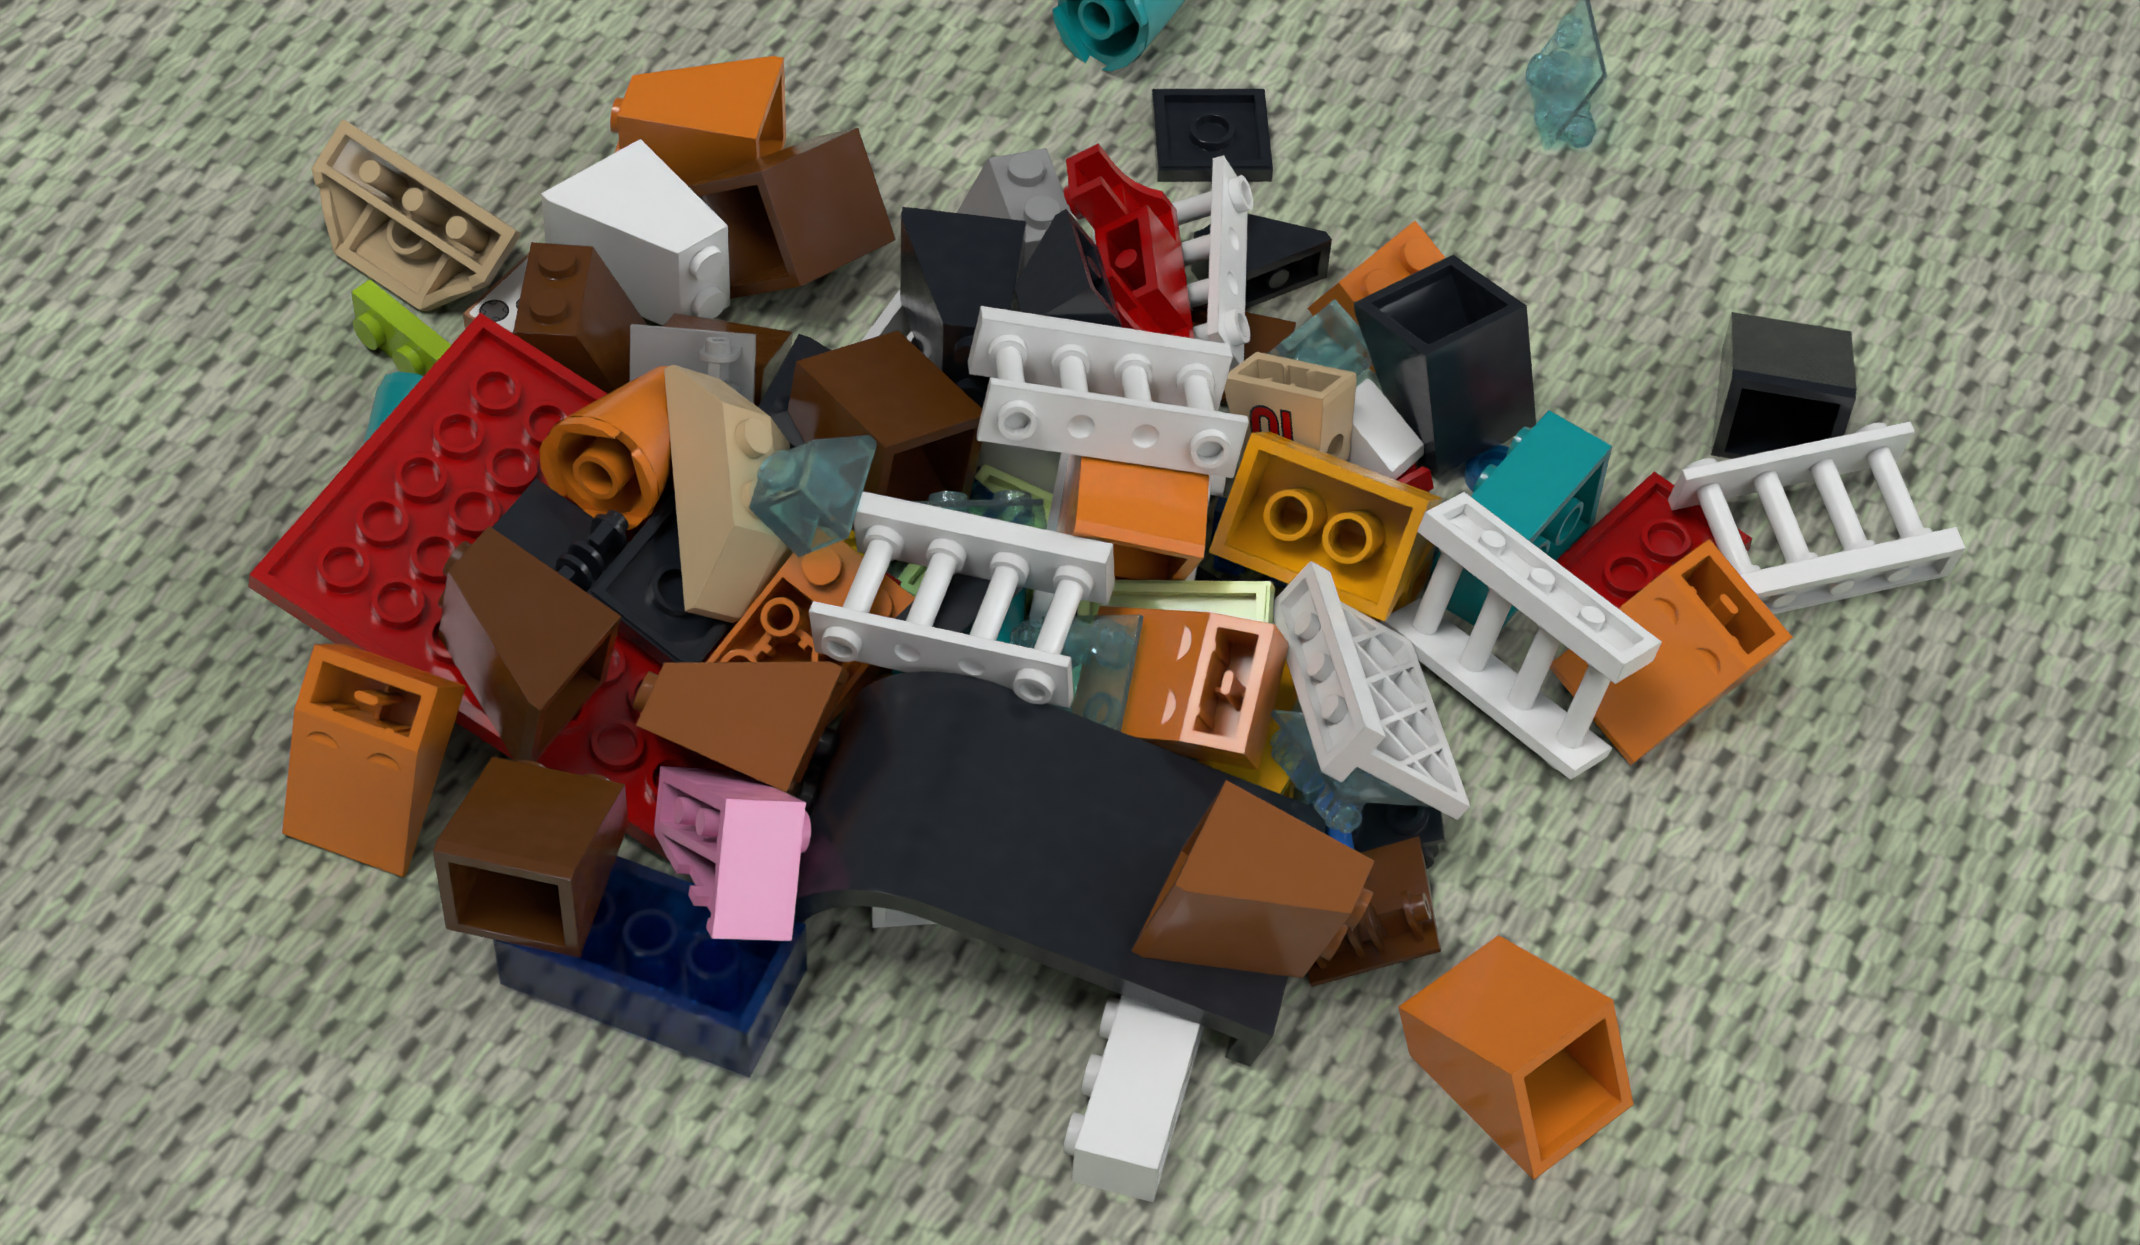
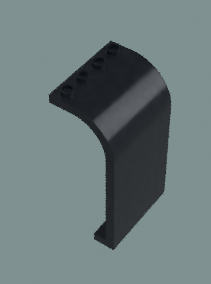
M919 671L906 672L879 679L861 689L851 699L836 730L826 727L810 762L822 767L817 782L806 778L798 796V799L806 802L805 811L810 817L811 837L807 850L801 853L792 939L806 919L825 910L847 906H869L901 911L935 922L1230 1036L1225 1057L1251 1067L1272 1039L1288 976L1143 958L1131 950L1183 845L1226 780L1322 833L1325 832L1329 817L1328 812L1049 703H1029L1018 697L1013 689L962 674ZM760 940L756 954L782 961L791 941Z

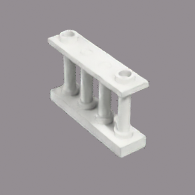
M1223 155L1213 158L1212 191L1173 202L1172 204L1177 209L1179 225L1211 216L1210 234L1181 243L1184 266L1209 259V278L1187 284L1190 309L1208 303L1207 323L1193 327L1194 338L1230 344L1233 354L1230 370H1233L1244 361V344L1250 341V329L1245 316L1247 216L1248 211L1253 209V195L1246 178L1242 175L1237 176ZM1093 229V242L1096 244L1095 231Z
M980 307L968 358L969 374L990 377L977 430V441L1233 478L1249 421L1248 417L1244 415L1217 412L1233 359L1230 344L992 307Z
M1911 422L1887 426L1885 423H1873L1862 427L1853 434L1720 462L1712 458L1698 460L1682 469L1668 498L1672 510L1701 505L1719 551L1773 614L1948 576L1966 549L1957 527L1932 532L1930 528H1924L1896 464L1915 433ZM1871 468L1900 535L1898 540L1875 544L1874 541L1866 539L1841 480V474ZM1815 481L1843 547L1842 552L1820 557L1816 553L1809 552L1783 489L1784 486ZM1758 492L1786 560L1785 564L1765 569L1752 565L1726 499Z
M860 491L852 509L857 552L865 553L843 607L813 601L809 610L815 652L826 654L842 662L858 661L903 672L938 671L972 676L1013 689L1018 697L1029 703H1049L1070 708L1073 700L1071 657L1060 654L1080 601L1086 600L1108 605L1115 586L1113 544ZM892 560L927 567L906 621L869 613L889 563ZM956 573L991 580L969 635L932 627L952 576ZM1017 587L1054 594L1034 649L996 641Z
M1465 492L1426 511L1417 532L1441 551L1437 565L1423 598H1419L1391 613L1387 621L1381 620L1380 623L1411 640L1420 662L1541 756L1549 766L1560 771L1570 780L1607 758L1612 747L1589 730L1604 694L1611 681L1616 684L1653 662L1662 641ZM1463 567L1490 589L1470 636L1443 616ZM1511 605L1537 623L1539 627L1518 674L1491 653ZM1560 643H1563L1589 665L1568 712L1539 691Z

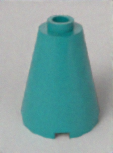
M1058 0V6L1052 9L1053 20L1062 41L1076 58L1086 63L1088 58L1092 56L1107 65L1101 70L1111 72L1127 67L1136 61L1186 0Z

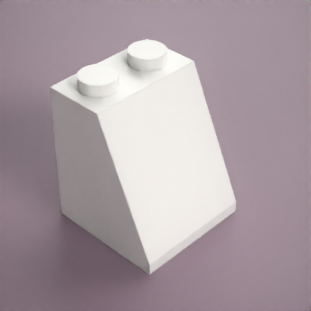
M641 139L541 193L545 242L593 246L642 317L664 325L674 313L714 319L723 309L730 306L728 225Z

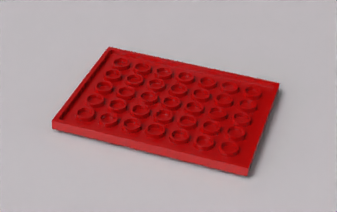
M479 313L249 574L248 587L335 644H348L465 685L466 688L455 722L513 759L438 636L442 608L438 606V602L446 588L447 576L443 574V568L450 555L462 542L468 541L473 544L488 526L493 527L535 479L549 487L542 473L539 449L543 440L557 422L607 395V393L484 314ZM673 471L652 514L638 526L625 531L627 541L630 542L674 491ZM566 495V496L564 497V498H566L567 500H569L570 502H572L573 504H575L577 507H579L580 509H582V508H581L580 506H578L573 500H571V499L568 497V495ZM796 515L800 545L814 525ZM887 572L885 573V575L901 586L902 582ZM738 621L733 623L702 662H706ZM618 631L606 680L536 762L554 770L578 775L597 774L608 778L612 782L625 784L629 820L626 833L668 860L654 834L660 766L735 769L636 725L642 713L633 709L634 700L639 688L649 671L659 675L663 665Z

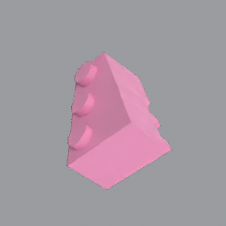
M660 766L654 834L676 874H690L696 886L690 885L688 893L693 905L707 906L710 910L711 918H708L706 928L711 938L792 941L801 853L807 850L811 837L810 817L805 811L806 802L737 770Z

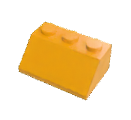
M1272 432L1251 433L1209 553L1288 584L1312 561L1331 572L1341 602L1359 612L1382 621H1387L1421 559L1427 539L1417 532L1426 511L1441 504L1443 498Z

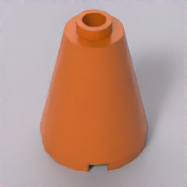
M658 366L560 420L552 427L539 449L541 470L551 489L563 497L568 495L571 500L592 517H595L597 514H606L609 510L619 512L629 523L627 530L638 526L652 514L673 471L664 369L669 366Z

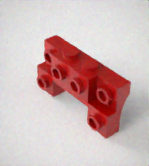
M1099 143L1067 158L1066 167L1069 185L1063 189L1064 197L1072 214L1078 220L1085 218L1095 231L1096 245L1098 246L1120 316L1121 328L1195 339L1177 209L1163 191L1144 186L1125 175L1114 164Z

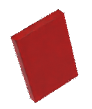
M1654 471L1555 561L1615 607L1620 608L1664 571L1710 539L1716 547L1717 544L1701 505L1672 510L1668 498L1675 485ZM1738 529L1746 551H1748L1753 538Z

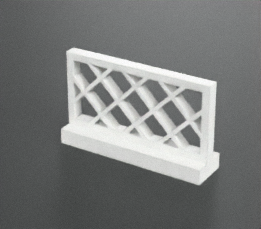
M1310 561L1275 598L1273 618L1275 625L1289 643L1286 660L1321 772L1343 782L1356 767H1359L1458 820L1470 808V804L1412 641L1341 602L1331 572Z

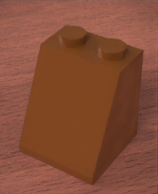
M832 662L664 663L659 675L649 671L639 688L634 700L633 709L642 713L636 725L796 796L850 674L843 667Z
M1226 780L1183 845L1131 951L1143 958L1303 978L1319 956L1330 961L1340 946L1348 927L1354 929L1359 923L1373 895L1372 891L1363 886L1374 864V860Z

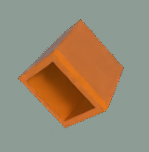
M767 56L632 75L624 98L617 97L612 106L610 129L611 132L618 133L619 136L615 153L641 139L686 185L782 150L786 141L784 58Z
M1069 454L1056 532L1112 543L1115 580H1186L1204 557L1209 475Z
M1499 935L1398 1006L1409 1055L1533 1180L1634 1105L1613 999Z

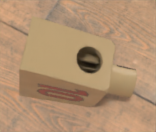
M1255 352L1231 370L1224 388L1230 414L1247 416L1249 421L1240 452L1241 460L1251 433L1269 431L1347 461L1351 448L1357 382L1356 373Z

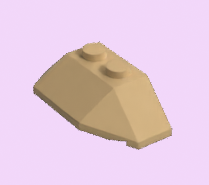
M342 119L311 168L315 185L320 189L322 211L334 254L422 312L431 311L490 285L522 235L494 214Z
M671 365L664 369L685 612L734 623L742 618L799 546L790 445L768 414L721 379Z

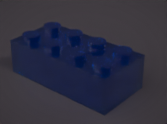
M617 856L580 958L494 939L493 942L501 985L750 1078L807 971L806 924L794 920L792 941L712 939L706 928L708 918H711L710 910L707 906H694L688 896L690 885L696 886L694 883Z

